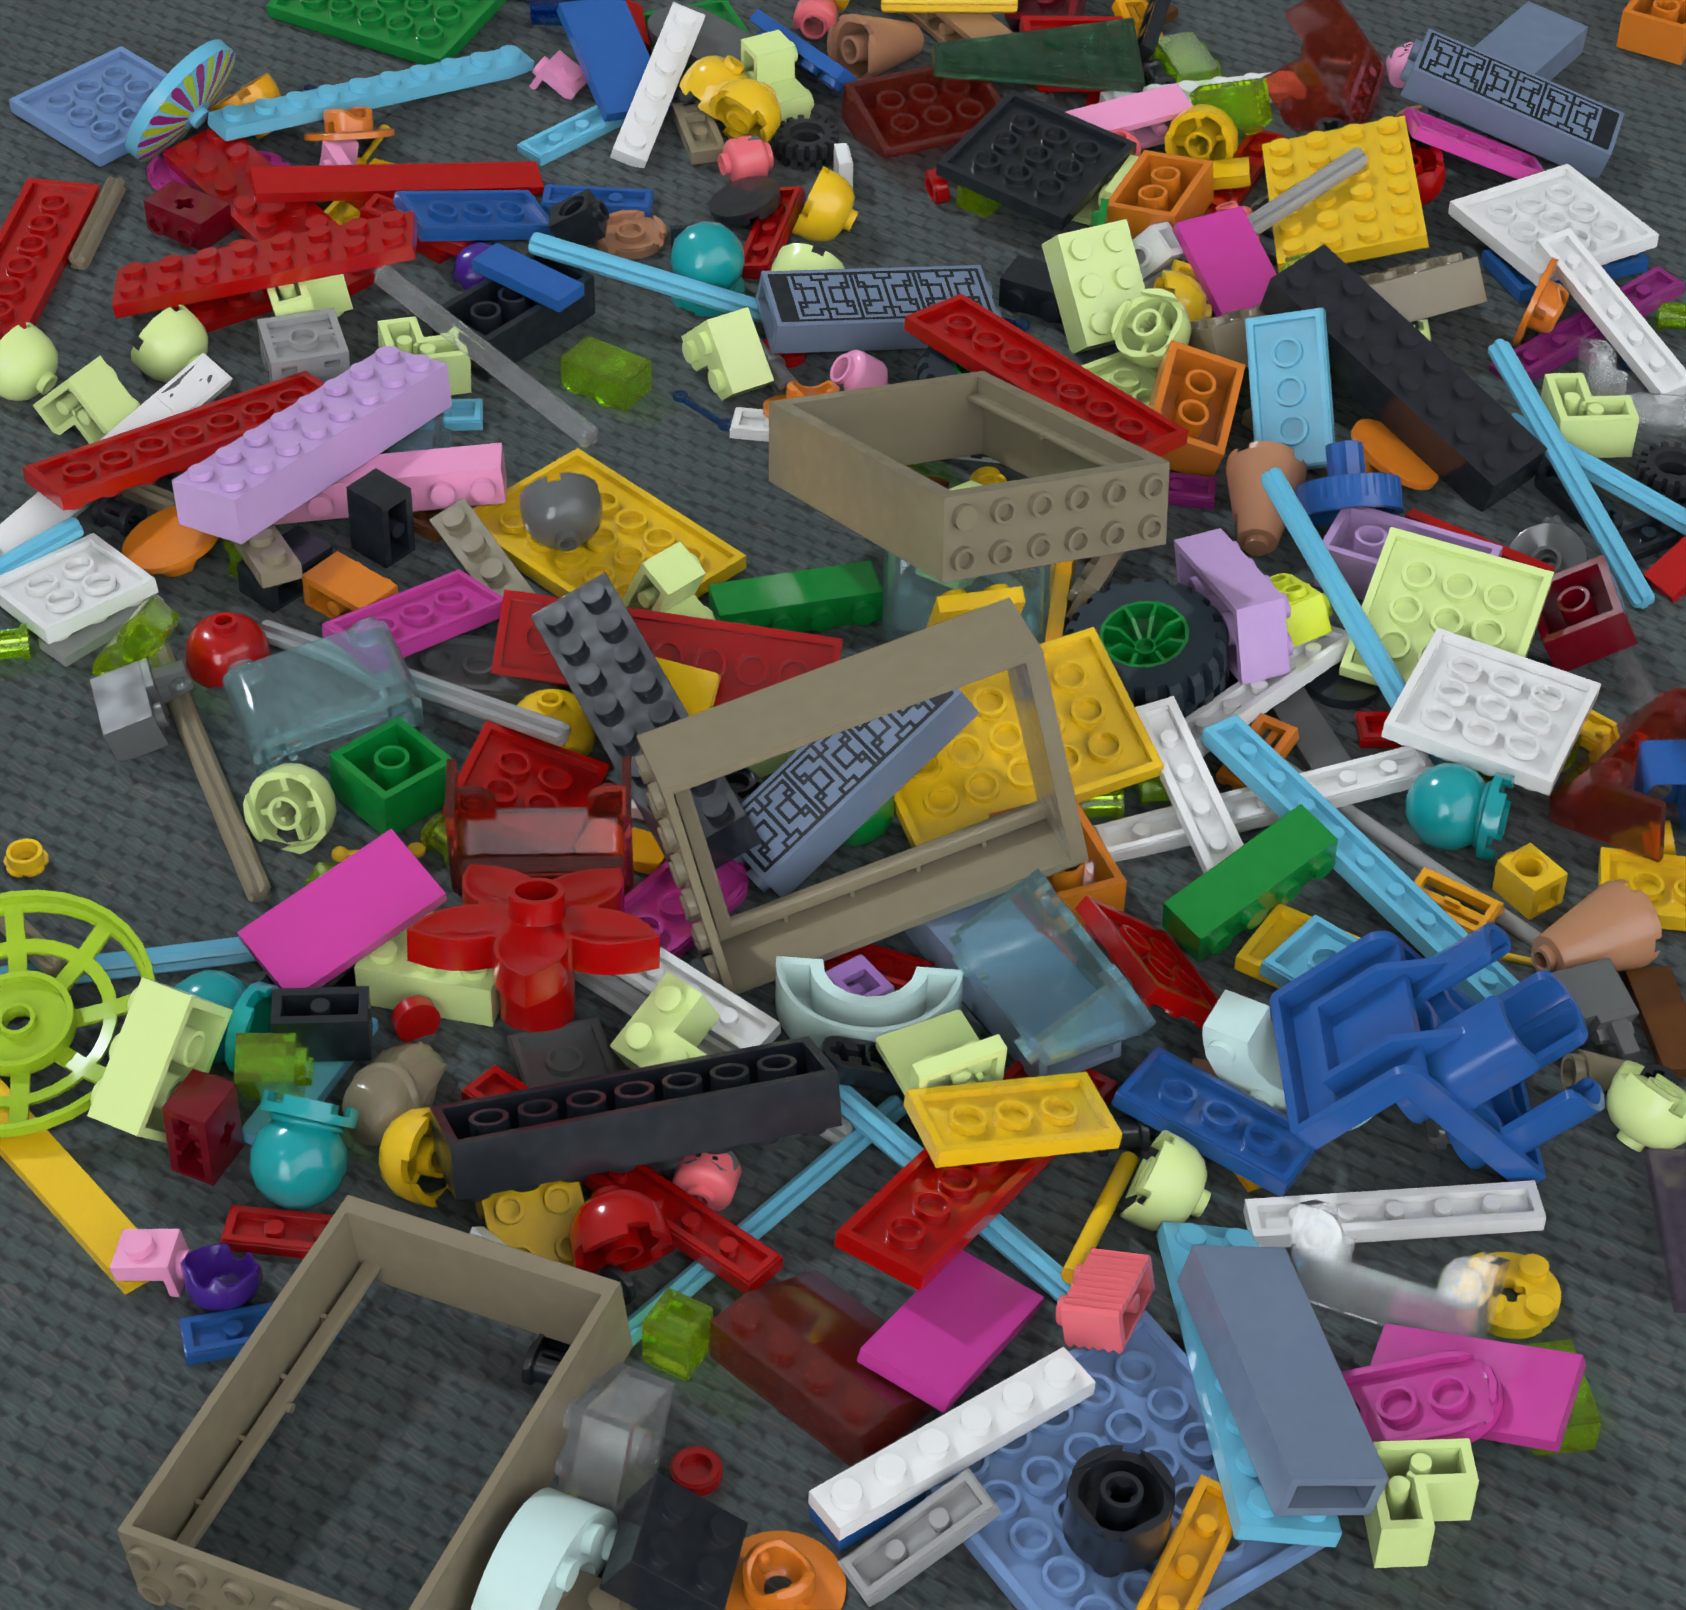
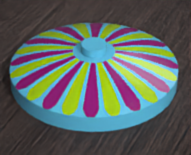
M215 39L201 45L180 61L158 84L137 113L126 136V150L138 161L147 162L175 146L194 128L200 127L207 120L208 112L219 98L228 81L235 63V52L222 40Z

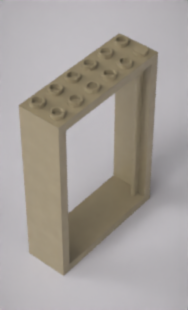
M985 371L769 402V482L942 583L1166 544L1170 461ZM984 454L1028 478L949 490L905 465Z
M1010 597L636 736L642 755L636 756L634 759L643 783L651 782L647 784L649 792L646 793V797L654 818H663L658 820L660 827L657 828L666 854L674 853L670 855L671 862H668L677 888L685 887V889L681 890L682 895L679 896L688 922L696 921V923L692 924L693 929L690 930L694 945L699 956L708 953V956L702 959L709 978L715 982L720 981L723 987L736 995L776 980V956L823 959L824 962L1089 861L1043 650ZM1002 671H1008L1037 801L731 917L729 916L690 788Z
M347 1195L118 1528L117 1533L139 1594L152 1604L163 1606L168 1602L185 1610H362L195 1549V1547L286 1412L290 1414L294 1412L296 1406L292 1402L372 1282L378 1281L529 1332L542 1333L545 1337L571 1345L409 1610H471L484 1571L507 1526L522 1505L533 1494L550 1486L633 1347L621 1282Z

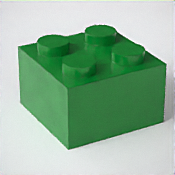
M400 716L393 718L329 754L331 788L335 797L381 835L390 829L397 834L442 808L456 780L455 760Z

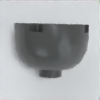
M570 472L560 473L561 480L549 483L546 476L539 478L526 486L519 498L521 518L530 536L537 543L545 547L561 551L574 550L590 540L600 527L603 512L602 497L595 480L584 474Z

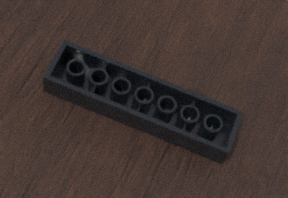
M1325 244L1270 279L1259 309L1267 316L1323 307L1326 311L1330 375L1468 504L1483 512L1534 477L1548 448Z
M604 572L532 614L531 618L666 860L671 862L670 855L674 853L666 854L657 828L660 827L658 820L663 818H654L646 797V793L649 792L647 784L651 782L643 783L634 757L642 755L636 736L686 718L689 714L609 577ZM725 776L690 788L715 870L763 842Z
M810 1036L430 1107L436 1163L456 1201L465 1200L470 1202L482 1201L489 1198L491 1194L509 1190L529 1192L537 1189L540 1184L555 1181L580 1182L587 1179L591 1174L607 1171L626 1173L636 1169L638 1165L653 1162L663 1164L677 1163L682 1161L685 1156L699 1153L724 1154L735 1146L751 1143L770 1145L776 1143L782 1137L797 1134L816 1136L824 1133L828 1128L842 1126L838 1071Z

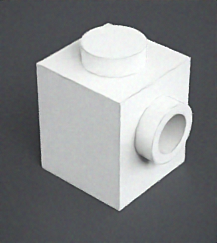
M1169 222L1150 225L1132 240L1143 281L1171 265L1174 259L1179 260L1185 256Z

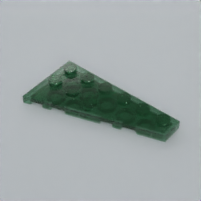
M1133 18L933 43L931 52L934 77L1131 93L1143 92L1145 85Z

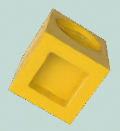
M1529 843L1514 852L1505 853L1497 860L1492 890L1528 920H1531L1562 903L1568 873L1536 846Z

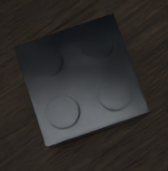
M657 1473L626 1500L599 1589L638 1610H725L748 1522Z

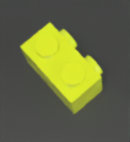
M1281 573L1270 577L1272 584L1280 593H1285L1290 603L1291 616L1286 618L1293 647L1332 632L1329 617H1332L1333 611L1330 601L1324 593H1320L1311 587L1309 583L1301 581L1292 574Z

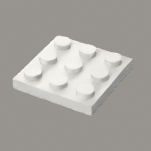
M95 533L89 534L0 575V606L47 644L65 640L72 633L91 624L101 623L108 616L127 607L137 606L144 599L159 593L153 576Z

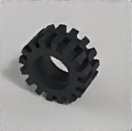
M798 115L797 120L789 117L787 118V123L781 121L779 128L775 132L776 159L778 161L782 160V165L786 167L791 164V169L798 170L799 167H804L803 171H810V167H814L815 170H821L822 164L829 167L832 165V161L834 162V144L839 143L838 127L835 128V123L832 121L827 123V118L821 117L819 120H816V115H810L809 119L804 118V115Z
M1661 442L1660 448L1655 443L1649 446V450L1644 448L1641 455H1639L1635 480L1676 503H1686V449L1681 448L1682 443L1675 442L1674 447L1669 446L1668 442Z

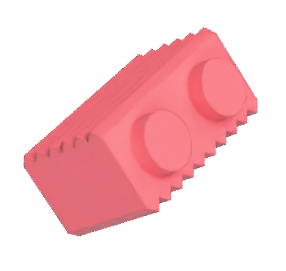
M1091 1248L1087 1260H1084V1265L1078 1264L1075 1268L1073 1285H1071L1070 1291L1067 1292V1295L1059 1297L1056 1306V1322L1062 1326L1064 1342L1068 1347L1071 1348L1075 1345L1079 1349L1085 1346L1089 1351L1094 1347L1099 1352L1103 1348L1108 1353L1112 1350L1118 1354L1123 1352L1155 1290L1150 1255Z

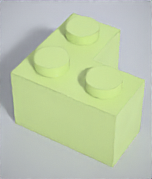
M780 30L741 39V62L745 66L743 71L749 79L766 83L774 89L781 107V121L787 123V118L789 117L797 120L798 115H804V118L809 119L811 110L814 107V100L809 89H806L795 78V62L798 60L795 44L789 41Z
M343 274L267 289L275 317L334 308L337 317H339L345 311L353 309Z
M748 307L708 319L681 336L683 340L682 352L685 360L692 365L696 372L706 368L709 369V385L721 400L762 388L774 381Z
M416 316L377 321L379 348L395 346L401 351L415 355H427L430 359L447 363L451 395L471 393L470 352L462 332L423 337Z
M99 356L32 406L53 433L61 435L75 425L88 443L91 444L103 438L135 411L140 404L131 397L121 384L113 368L107 365L103 358Z
M1584 373L1545 374L1541 398L1566 441L1596 458L1632 457L1639 416L1631 395L1592 396Z
M680 541L643 562L622 599L624 605L630 608L716 620L712 611L708 607L703 606L694 595L706 572L703 570L698 558L694 554L689 553Z
M668 971L610 1044V1047L624 1064L631 1069L704 1056L707 1054L698 1049L697 1046L720 1018V1015L702 993Z
M1470 1439L1373 1442L1389 1477L1372 1514L1364 1515L1374 1568L1427 1566L1435 1531L1434 1522L1471 1520L1479 1479Z

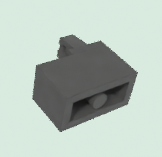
M146 657L90 679L102 733L117 761L138 758L168 746L164 730L165 727L170 726L167 702L194 688L190 672L183 660L152 668Z
M1610 958L1552 972L1568 988L1583 1013L1588 1029V1038L1582 1046L1594 1042L1596 1046H1599L1604 1055L1621 1060H1632L1639 1054L1640 1049L1633 1035L1635 1031L1632 1025V1021L1637 1017L1639 1011Z

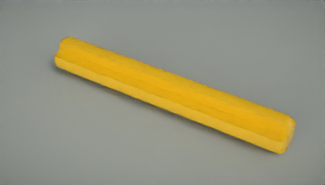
M881 0V9L884 13H1015L1018 9V0Z

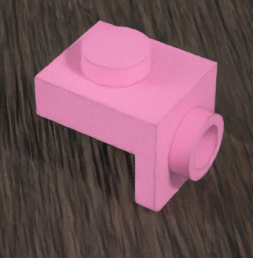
M559 50L550 60L544 56L532 71L536 77L529 87L536 90L543 82H546L563 98L572 100L588 83L581 67Z
M357 140L323 141L319 165H356L359 143Z
M123 1229L110 1270L115 1281H164L169 1295L180 1297L184 1287L180 1263L185 1255L193 1250L188 1248L180 1229Z

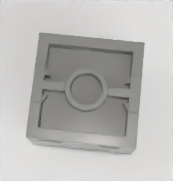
M334 308L257 319L261 359L265 371H269L270 382L307 371L325 383L327 380L334 379L350 369L349 350Z

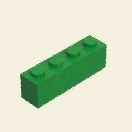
M870 560L709 584V609L714 614L715 619L719 621L794 632L814 630L824 632L834 627L853 624L863 626L873 621L882 620L883 589Z
M1300 804L1165 901L1163 905L1162 927L1198 963L1211 953L1213 955L1220 954L1230 945L1233 937L1245 928L1248 930L1254 929L1265 919L1271 909L1280 903L1282 905L1288 904L1308 882L1314 878L1320 880L1329 874L1336 864L1338 839Z

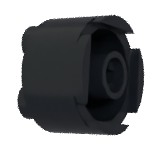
M1105 1445L1095 1448L1084 1454L1076 1462L1068 1481L1062 1518L1063 1534L1071 1550L1081 1560L1091 1565L1098 1575L1111 1578L1123 1572L1142 1569L1158 1559L1169 1540L1175 1507V1482L1164 1463L1153 1454L1141 1449L1140 1455L1122 1451L1123 1445Z

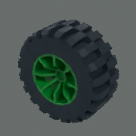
M1144 578L1132 579L1131 583L1121 585L1120 582L1112 584L1107 588V592L1102 594L1098 591L1087 599L1088 605L1082 604L1072 615V620L1066 626L1064 636L1091 627L1095 628L1134 707L1174 696L1183 717L1186 718L1226 690L1225 686L1229 682L1227 633L1222 616L1217 608L1213 605L1210 606V600L1198 591L1192 594V588L1179 582L1175 586L1169 584L1167 579L1155 578V582H1144Z

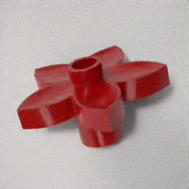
M469 864L462 875V905L433 912L422 917L407 928V961L429 968L449 971H474L493 968L494 983L500 992V1017L503 1022L512 1028L522 1031L545 1032L562 1028L575 1017V971L594 975H625L660 968V936L648 923L624 912V877L621 868L576 871L552 880L548 878H531L516 870L499 866Z

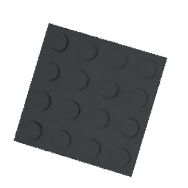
M1011 90L937 162L936 175L1063 230L1100 192L1102 187L1116 175L1129 155H1135L1137 143L1015 90Z

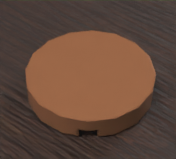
M621 210L609 214L606 237L594 243L602 252L625 259H641L654 255L663 249L667 242L666 225L655 215L651 219L645 217V212L639 210Z

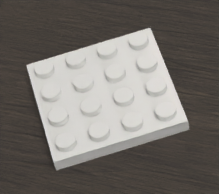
M1569 164L1450 201L1448 211L1451 217L1536 286H1538L1547 267V264L1535 251L1537 240L1570 228L1600 265H1606L1657 247L1659 237L1657 232ZM1553 274L1551 280L1556 281L1559 279L1556 277L1555 274Z
M1437 628L1388 715L1381 737L1395 741L1402 746L1412 747L1432 754L1445 761L1460 763L1488 776H1494L1497 772L1515 776L1514 784L1549 796L1598 697L1601 683Z

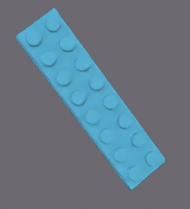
M1161 1221L1156 1237L1234 1539L1336 1548L1342 1535L1337 1515L1274 1516L1177 1283L1193 1245L1260 1247L1259 1242H1254L1250 1230Z

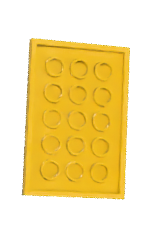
M1405 115L1399 117L1387 116L1378 121L1364 124H1348L1343 128L1325 132L1313 131L1305 136L1290 139L1279 138L1270 143L1262 144L1269 202L1353 148H1361L1368 158L1364 168L1272 226L1279 273L1323 244L1345 263L1429 247Z
M579 448L507 489L506 503L478 505L473 508V511L515 567L557 597L567 595L606 572L620 598L623 599L641 564L679 541L689 553L694 554L698 558L703 570L706 572L694 594L697 598L709 592V584L725 582L746 569L745 554ZM560 473L584 474L595 480L602 497V522L598 531L590 540L571 551L551 549L537 543L527 532L523 524L520 512V494L526 486L545 476L549 483L561 480Z
M1091 627L1041 643L1040 646L1043 650L1073 790L1078 803L1161 776L1164 764L1095 628ZM1007 670L958 688L978 710L979 714L894 794L895 812L912 848L987 820L990 813L1037 801Z

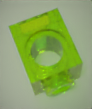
M667 1288L642 1321L643 1362L687 1382L713 1347V1307Z

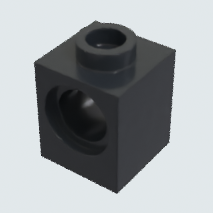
M586 189L552 205L548 227L556 238L587 246L606 237L607 223L610 216L605 203L601 199L597 200L590 189Z

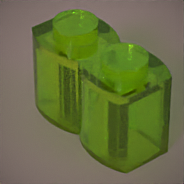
M157 596L147 599L136 609L122 629L111 638L97 656L92 667V673L98 677L146 657L150 660L161 650L175 631L180 615Z

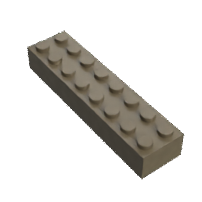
M1461 252L1445 256H1434L1422 259L1420 263L1400 265L1389 268L1386 272H1376L1360 276L1409 322L1487 302L1478 257L1463 259ZM1261 303L1247 309L1240 308L1224 312L1222 316L1206 317L1191 321L1192 330L1188 346L1245 364V367H1248L1245 319L1266 316L1259 309Z

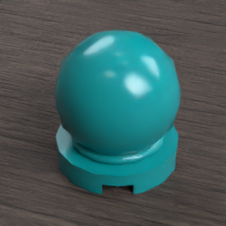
M702 221L688 226L675 238L670 254V264L674 274L745 295L744 280L741 277L745 263L743 246L731 230L721 223ZM671 296V300L679 309L683 307L686 310L693 311L695 315L717 316L725 314V312Z
M1441 763L1425 769L1413 780L1406 795L1405 815L1410 829L1423 843L1438 850L1457 851L1472 844L1476 848V859L1494 863L1497 852L1490 849L1493 839L1501 841L1503 839L1512 802L1506 800L1507 794L1504 792L1505 787L1513 789L1515 776L1497 772L1493 780L1486 783L1476 770L1460 763Z
M217 970L201 971L177 984L174 988L233 1010L212 1064L226 1061L228 1070L235 1074L249 1078L259 1076L263 1069L261 1066L256 1065L265 1050L274 1052L270 1026L273 989L280 988L261 981L247 987L240 979L224 971Z
M263 1090L259 1109L271 1111L269 1117L272 1120L257 1132L250 1149L249 1170L256 1188L270 1202L286 1209H309L326 1202L339 1189L347 1172L348 1150L340 1134L344 1132L343 1127L357 1128L360 1110L347 1107L345 1117L339 1116V1106L289 1094H284L282 1103L276 1102L277 1092Z

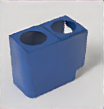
M1685 739L1640 741L1632 797L1634 827H1636V820L1638 825L1641 823V818L1644 823L1646 822L1648 801L1676 802L1681 830L1686 835ZM1672 785L1670 793L1664 798L1658 800L1648 799L1652 786Z

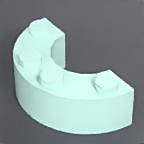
M776 956V1012L783 1030L790 1039L810 1036L819 1048L825 1038L829 1036H841L876 1042V1038L880 1035L954 1010H962L964 970L916 967L913 978L900 990L887 995L866 997L848 993L834 985L825 973L823 959ZM872 1062V1063H873L875 1066H877L878 1068H880V1069H882V1070H886V1069H885L883 1066H881L880 1064L875 1063V1062Z
M1225 989L1203 1025L1202 1037L1206 1058L1220 1080L1287 1115L1274 1027L1270 1016V1006ZM1367 1119L1366 1121H1364V1122H1362L1361 1124L1357 1125L1356 1127L1352 1128L1351 1130H1353V1129H1355V1128H1358L1359 1126L1365 1124L1369 1119Z
M547 1487L537 1491L518 1510L500 1538L484 1571L471 1610H556L563 1592H568L573 1587L579 1570L598 1576L607 1564L618 1529V1521L615 1514L606 1508L553 1488Z

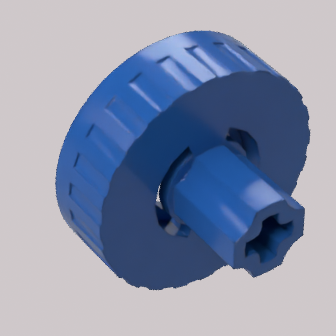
M1344 440L1326 445L1328 477L1308 481L1295 488V494L1314 526L1332 525L1340 510L1346 508L1369 507L1397 516L1404 512L1401 478L1393 474L1366 473L1363 442H1358V440Z

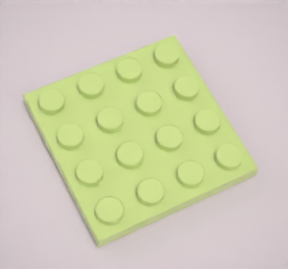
M1390 527L1363 601L1362 609L1405 683H1407L1437 628L1526 658L1553 581L1554 572ZM1350 638L1340 665L1339 675L1378 686Z

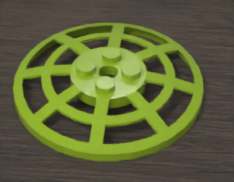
M22 890L0 893V917L4 916L7 941L0 943V960L8 958V973L0 975V1076L10 1077V1096H0V1109H9L8 1123L0 1124V1138L18 1137L44 1131L70 1121L90 1109L92 1105L90 1101L92 1091L64 1108L41 1117L29 1119L31 1105L40 1104L55 1098L76 1086L83 1079L96 1084L103 1077L106 1067L100 1065L99 1062L103 1059L113 1041L118 1017L128 1014L127 1003L131 995L117 998L109 976L101 965L94 960L109 938L113 937L123 946L133 959L141 978L156 982L155 972L144 945L130 926L111 910L89 899L65 892L47 890ZM24 913L60 914L86 921L95 927L79 949L55 940L26 939ZM27 955H53L67 961L68 964L54 978L42 972L28 970ZM85 972L98 987L103 1003L75 1010L68 991ZM16 1017L30 1018L28 1024L21 1029L10 1030L6 1028L8 1023ZM103 1022L99 1038L87 1058L69 1048L78 1027ZM54 1062L71 1072L57 1083L30 1093L32 1073L38 1072Z

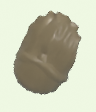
M419 1041L413 1044L395 1045L392 1048L382 1050L366 1067L360 1069L354 1075L343 1097L342 1112L345 1117L347 1107L360 1110L357 1128H347L357 1141L369 1146H379L385 1131L398 1116L411 1109L432 1107L437 1084L444 1071L448 1069V1066L443 1063V1058L432 1049L431 1045Z

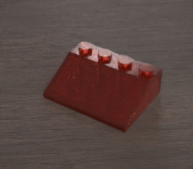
M972 56L844 83L841 117L855 140L886 159L958 143L1002 99L976 57Z
M818 1270L746 1292L710 1321V1357L850 1467L896 1442L935 1409L857 1362L861 1347L886 1321Z

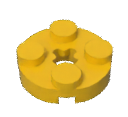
M1480 1252L1471 1257L1469 1266L1462 1274L1458 1295L1463 1312L1471 1321L1473 1318L1478 1324L1484 1326L1485 1331L1503 1338L1523 1339L1541 1333L1543 1328L1549 1326L1551 1322L1553 1323L1560 1308L1561 1289L1557 1279L1549 1271L1548 1261L1538 1254L1522 1255L1513 1252ZM1503 1288H1511L1521 1295L1517 1296L1516 1302L1507 1301L1506 1295L1498 1293L1502 1292Z

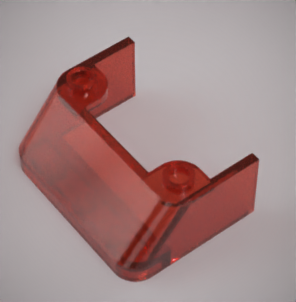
M1304 0L1284 12L1285 17L1303 40L1301 53L1296 60L1261 77L1259 80L1261 86L1280 110L1284 123L1288 126L1291 125L1294 129L1309 132L1316 131L1315 124L1321 118H1339L1346 125L1369 123L1385 77V66L1379 53L1341 0Z
M1676 687L1665 691L1621 720L1550 794V819L1562 827L1659 863L1664 855L1666 802L1631 790V788L1635 784L1640 741L1686 740V688Z
M622 756L621 785L605 783L594 788L587 796V807L497 808L496 798L489 790L478 785L458 787L456 759H447L445 826L452 890L462 897V875L469 864H480L516 870L531 878H548L552 880L576 871L621 868L624 877V894L628 893L634 885L631 756Z

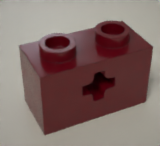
M172 180L144 200L147 228L156 235H164L178 241L184 247H193L197 250L209 248L233 232L229 203Z
M193 1068L162 1107L171 1171L214 1186L244 1147L236 1084L221 1076L210 1075Z

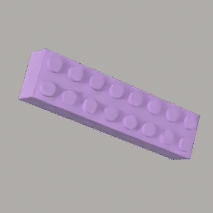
M395 346L378 348L371 356L351 365L350 369L334 379L327 380L320 388L309 395L300 397L293 405L273 414L266 422L246 431L242 437L227 446L219 448L215 454L198 464L190 466L186 472L173 479L172 485L179 525L239 544L245 543L452 407L447 363L430 359L427 355H415L401 351Z

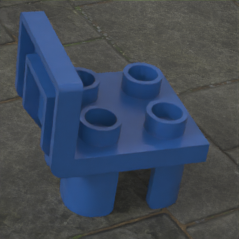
M1493 923L1483 925L1431 958H1422L1391 932L1374 931L1368 933L1276 990L1269 1000L1290 1132L1313 1150L1324 1146L1396 1103L1401 1111L1414 1123L1420 1124L1431 1118L1444 1128L1455 1152L1469 1168L1480 1170L1489 1165L1509 1182L1535 1180V1183H1538L1546 1178L1540 1146L1602 1111L1605 1107V1099L1601 1085L1588 1077L1531 1109L1524 1079L1583 1045L1588 1038V1029L1577 1001L1563 982L1550 971H1538L1498 996H1489L1479 1003H1475L1455 986L1511 951L1509 935Z

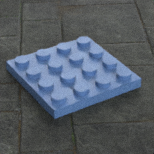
M120 46L9 99L10 111L101 167L129 153L125 148L129 128L147 98L168 73Z

